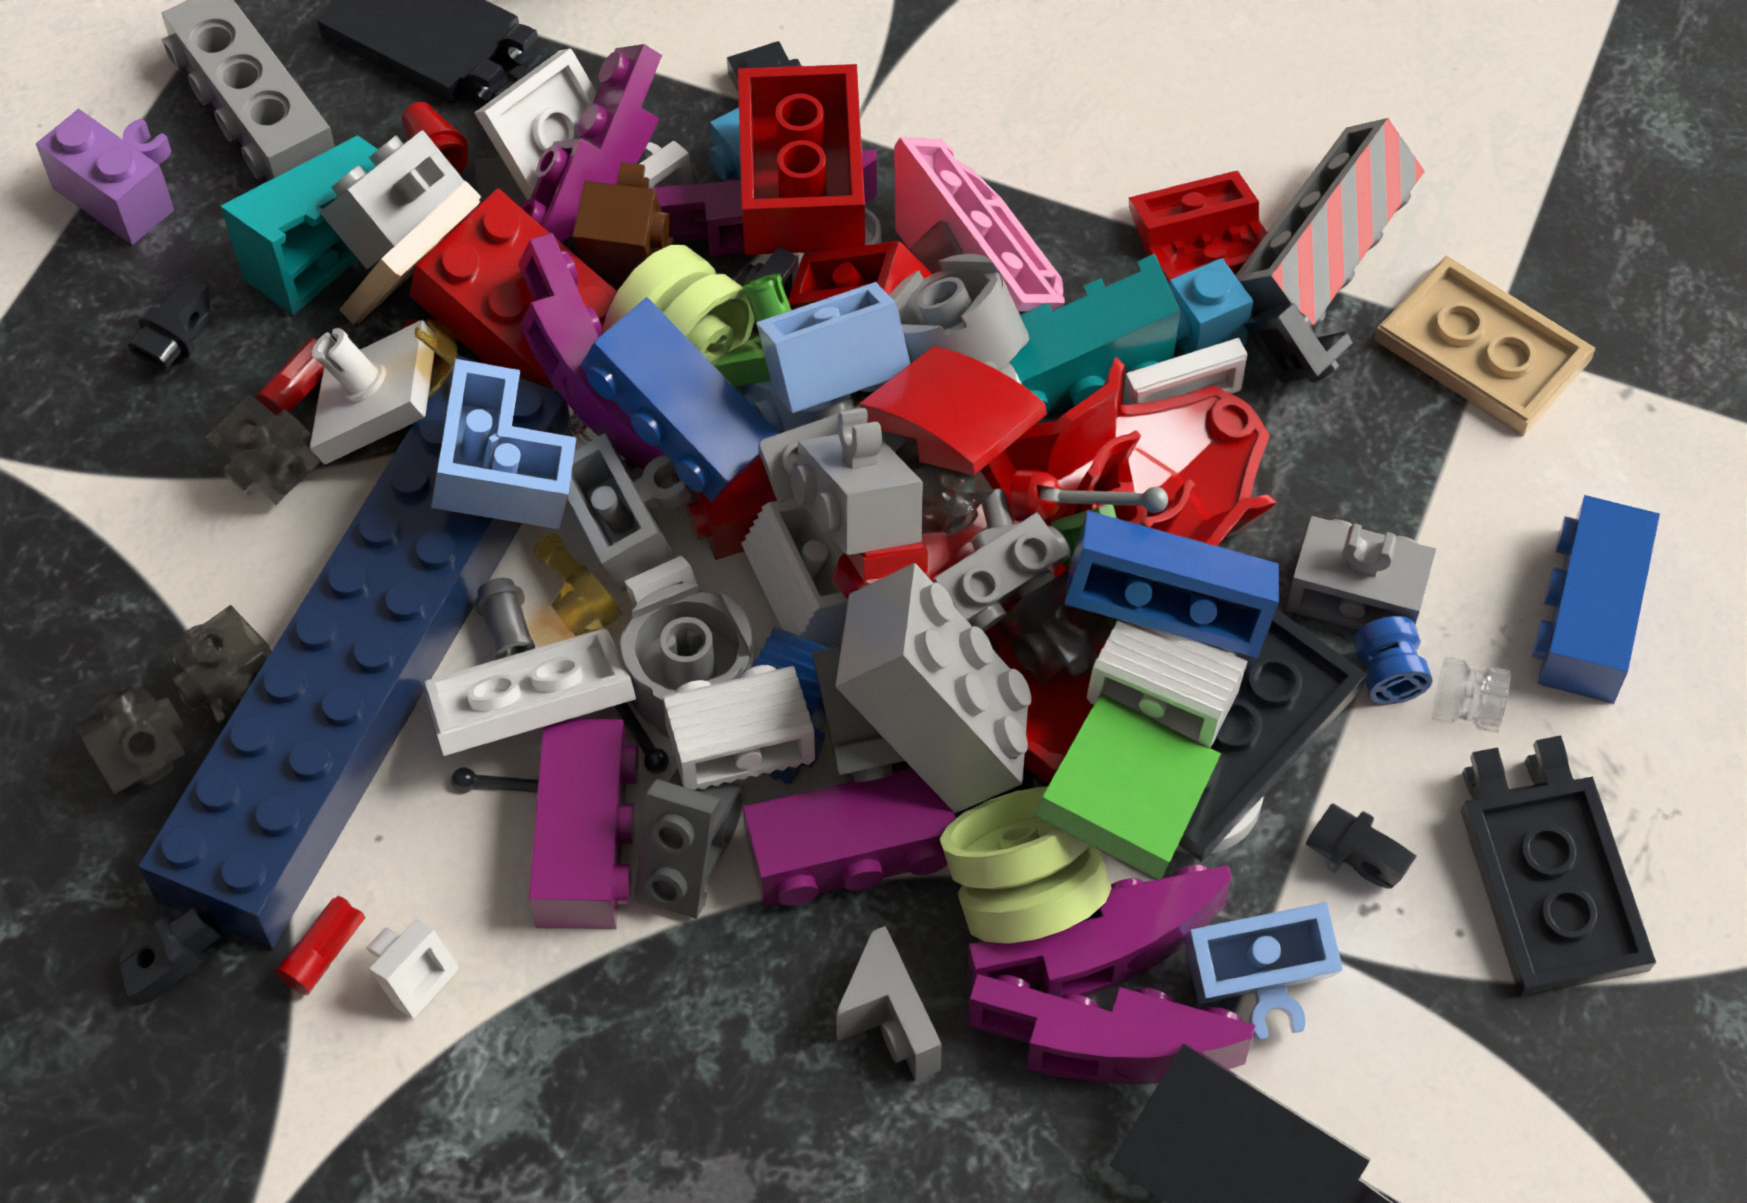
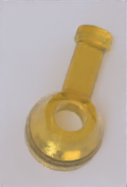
M550 533L538 540L534 547V555L541 563L547 564L564 583L550 606L575 637L606 627L623 615L621 609L604 586L585 565L581 566L565 548V542L558 534Z

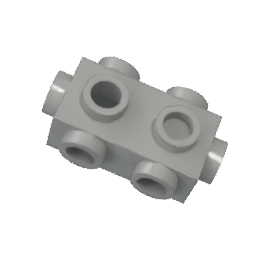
M1003 489L991 490L980 495L988 529L978 534L971 541L975 552L932 580L933 583H939L946 589L954 607L972 627H979L983 632L993 627L1006 616L1007 613L1003 606L1015 598L1022 597L1025 603H1029L1050 589L1058 581L1053 572L1060 564L1070 558V549L1062 534L1054 527L1047 526L1038 513H1035L1019 524H1013L1006 494Z

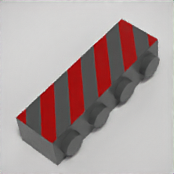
M1389 118L1354 125L1344 129L1235 275L1253 300L1251 311L1253 315L1259 310L1295 303L1299 311L1311 321L1313 327L1318 326L1325 318V309L1335 295L1353 279L1355 275L1354 269L1366 252L1377 245L1382 239V230L1392 216L1408 203L1411 198L1410 191L1425 171Z

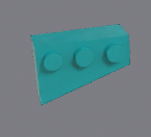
M357 135L221 205L222 214L243 280L294 316L358 258L320 212L338 198L331 187L358 165L366 174L376 167L368 157L378 149Z
M1155 254L1137 261L1140 272L1105 287L1102 278L1084 286L1087 296L1052 311L1047 302L1020 315L1028 331L1029 340L1009 364L1015 369L1022 385L1045 403L1046 414L1073 408L1102 388L1116 357L1125 365L1124 386L1126 373L1174 358L1180 309Z

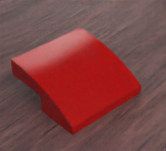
M1238 170L1128 197L1129 209L1148 256L1156 255L1168 284L1173 278L1221 258L1224 259L1231 271L1236 275L1268 233L1259 221V200Z
M937 346L931 347L860 403V408L867 410V423L878 422L881 426V431L917 439L920 462L972 475L978 473L1046 415L1045 403L1011 377L972 357Z

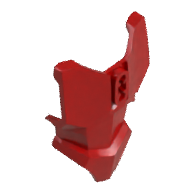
M1116 357L1102 388L1070 409L1057 421L1033 425L975 475L941 468L932 480L922 488V543L928 550V572L925 574L932 581L935 577L975 552L971 541L978 534L988 529L980 501L981 494L991 490L1003 489L1006 494L1013 524L1023 522L1014 519L1010 507L1011 482L1017 470L1048 472L1057 479L1062 490L1144 493L1150 487H1160L1168 495V504L1164 510L1152 513L1147 511L1144 506L1113 505L1117 519L1218 546L1223 539L1243 534L1277 504V501L1269 494L1251 498L1260 459L1270 435L1248 403L1214 385L1163 400L1122 405L1125 365ZM1062 503L1060 509L1050 519L1043 521L1047 526H1052V521L1105 505ZM845 553L838 559L831 576L835 586L847 599L849 594L880 580L864 581ZM1063 563L1053 572L1058 581L1050 589L1029 603H1025L1022 597L1015 598L1003 606L1007 613L1006 616L984 632L989 641L994 645V652L1010 669L1019 671L1029 686L1031 703L1028 705L1026 737L1028 748L1024 753V767L1048 784L1051 783L1094 706L1086 697L1093 666L1106 641L1087 645L1077 608L1064 604L1068 578ZM1015 613L1025 614L1030 621L1020 619Z

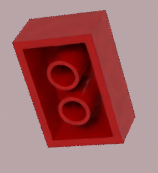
M857 64L739 68L741 198L745 255L772 254L778 246L791 253H808L865 245V197Z
M498 188L416 264L409 296L487 365L520 370V378L556 390L535 358L520 328V324L531 302H534L518 263L530 239L550 233ZM556 239L561 252H568L573 259L578 275L576 287L585 307L590 306L596 312L603 330L606 313L617 291Z

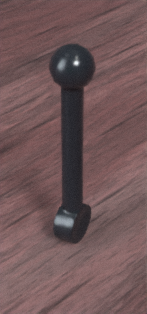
M627 702L615 705V709L645 754L644 765L646 769L655 774L664 772L669 765L668 754L663 749L654 746Z
M467 767L458 768L451 777L453 788L461 793L470 792L474 787L538 793L539 780L477 775L472 769Z

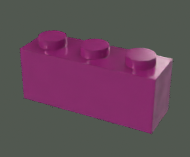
M568 719L543 727L529 903L536 928L617 929L618 904L630 903L631 866L630 864H621L622 844H633L635 807L634 804L625 803L626 784H637L639 751L638 745H627L623 720Z
M913 768L894 771V774L880 779L865 782L851 781L743 806L746 840L764 906L776 903L785 906L801 905L811 901L819 893L844 887L852 891L865 890L879 884L883 878L908 872L914 875H928L940 871L948 864L940 838L946 827L955 820L954 813Z

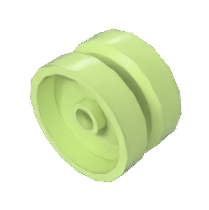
M669 245L650 255L626 279L616 293L606 313L602 334H604L636 305L648 297L711 362L748 341L755 317L747 295L744 294L739 284L725 274H716L715 269L706 260L687 246Z
M1048 787L1015 791L987 800L956 818L946 827L940 838L954 881L962 884L957 894L970 933L985 942L1009 944L1036 940L1064 931L1090 917L1106 903L1112 888L1098 848L1034 815Z

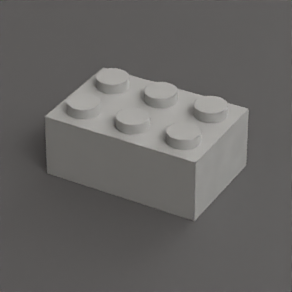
M913 563L849 594L835 687L954 813L1021 785L1024 753L1028 748L1026 726L1028 705L1031 703L1029 686L1019 671L1010 669L994 652L986 634L979 627H972L954 607L946 589L939 583H933L918 565Z

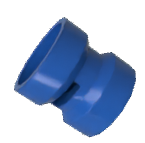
M1404 616L1381 618L1366 624L1354 634L1353 643L1357 657L1361 663L1366 664L1368 667L1365 683L1372 701L1379 704L1403 703L1415 699L1431 687L1433 678L1426 659L1418 655L1417 650L1421 640L1416 624L1412 619Z

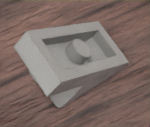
M886 926L872 931L836 1013V1038L839 1041L881 1025L882 1035L891 1057L896 1063L906 1060L915 1081L941 1071L942 1044Z

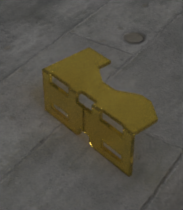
M428 319L426 324L435 337L427 335L418 327L415 328V337L438 354L433 360L428 394V397L431 398L454 371L455 359L458 356V353L455 351L458 346L455 344L457 336L438 321Z

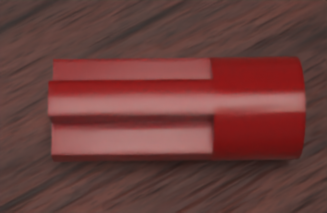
M310 337L255 396V400L262 411L277 421H283L323 377L324 366L312 356V349L317 342L314 337Z
M340 896L332 898L305 935L296 943L276 969L277 976L297 992L309 995L329 969L330 964L365 920V915L362 911L352 907L345 898Z

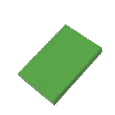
M1100 693L1045 791L1034 815L1132 867L1161 880L1221 754Z

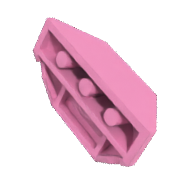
M900 137L894 146L895 231L910 252L932 274L942 271L938 261L950 256L961 254L986 256L994 263L996 270L1001 274L1018 312H1028L1047 302L1052 311L1061 308L1065 303V299L1062 296L1063 282L1061 276L1002 198L976 172L957 161L953 157L954 151L942 139Z

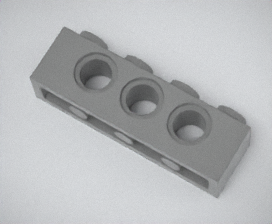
M187 0L161 13L168 36L161 39L169 60L177 70L185 67L190 73L187 75L188 80L200 103L203 106L212 103L215 107L214 115L221 131L229 142L238 139L242 144L241 152L243 158L256 179L265 176L270 181L335 147L330 126L234 0Z

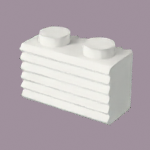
M795 498L786 502L774 501L762 506L763 511L757 514L759 518L753 521L754 526L749 528L750 533L745 535L746 540L741 542L781 628L818 644L838 641L844 632L848 599L835 586L831 576L838 559L844 552L828 533H823L820 530L815 518L803 505H799Z
M1118 619L1104 648H1102L1099 657L1095 661L1086 698L1091 704H1095L1100 693H1103L1211 748L1238 694L1247 661L1236 657L1231 650Z
M760 665L748 669L738 679L717 684H711L704 680L691 681L679 687L674 694L663 696L666 727L682 784L685 788L705 790L710 785L718 787L723 782L732 783L736 779L745 780L750 775L758 777L763 772L770 774L775 769L783 771L788 766L796 768L801 763L809 765L815 760L813 724L810 720L809 711L807 710L794 666L776 669L773 666Z

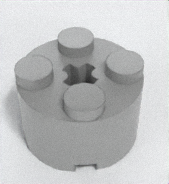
M961 254L939 260L942 271L924 279L920 270L905 278L890 293L892 299L897 303L910 364L931 347L937 346L972 357L983 363L991 361L996 365L997 370H1001L1029 340L1028 331L1001 274L996 270L994 263L986 256Z
M675 584L658 589L647 595L631 612L632 618L625 632H622L620 641L622 661L631 678L636 697L631 702L636 711L647 722L655 726L660 734L669 738L665 722L663 696L674 694L679 687L691 681L704 680L711 684H717L738 679L745 671L753 668L754 665L751 627L743 609L734 599L719 591V596L700 591L699 585Z

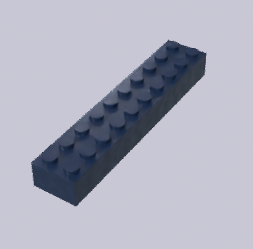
M455 355L427 401L425 418L413 423L139 864L138 867L156 902L183 913L195 906L209 914L221 929L272 950L280 939L424 692L422 683L432 679L473 609L475 600L478 597V588L490 580L522 525L519 522L431 508L456 359L470 362L475 361ZM519 377L512 426L573 437L569 407L559 392Z

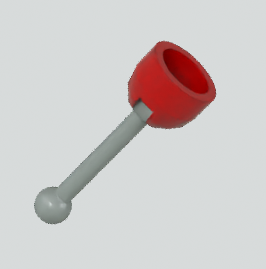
M1017 470L1011 482L1010 507L1016 521H1024L1035 513H1038L1042 520L1050 519L1060 509L1062 503L1144 506L1147 511L1158 513L1166 508L1168 495L1165 490L1156 486L1148 488L1144 493L1062 490L1057 479L1048 472Z

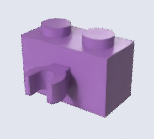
M78 108L35 143L52 188L131 245H134L174 211L160 165H158L164 162L171 154L167 136L161 133L153 141L144 143L151 136L143 119L130 123L125 128L123 139H121Z

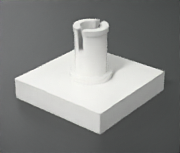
M572 49L558 51L475 112L476 117L527 200L530 199L539 178L536 174V168L542 154L552 146L554 141L578 139V122L583 112L593 104L597 94Z
M423 320L361 350L352 343L348 335L341 328H336L332 331V335L337 339V342L327 332L315 343L312 349V356L324 366L310 450L324 464L330 463L425 418L437 336Z

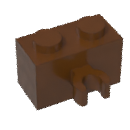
M621 162L617 185L586 180L583 183L573 239L582 261L609 285L622 286L634 269L650 255L669 245H677L676 237L669 236V214L662 213L656 190L649 189L650 180L648 177H644L646 167L642 164Z

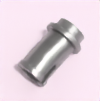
M495 578L483 583L477 590L478 597L475 600L474 606L476 612L480 616L485 617L494 647L495 659H502L535 649V643L531 639L521 607L525 601L523 590L515 586L514 581L509 578Z

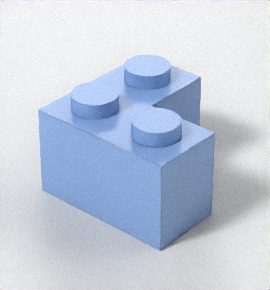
M456 359L431 508L559 529L569 494L576 437L512 426L520 370Z

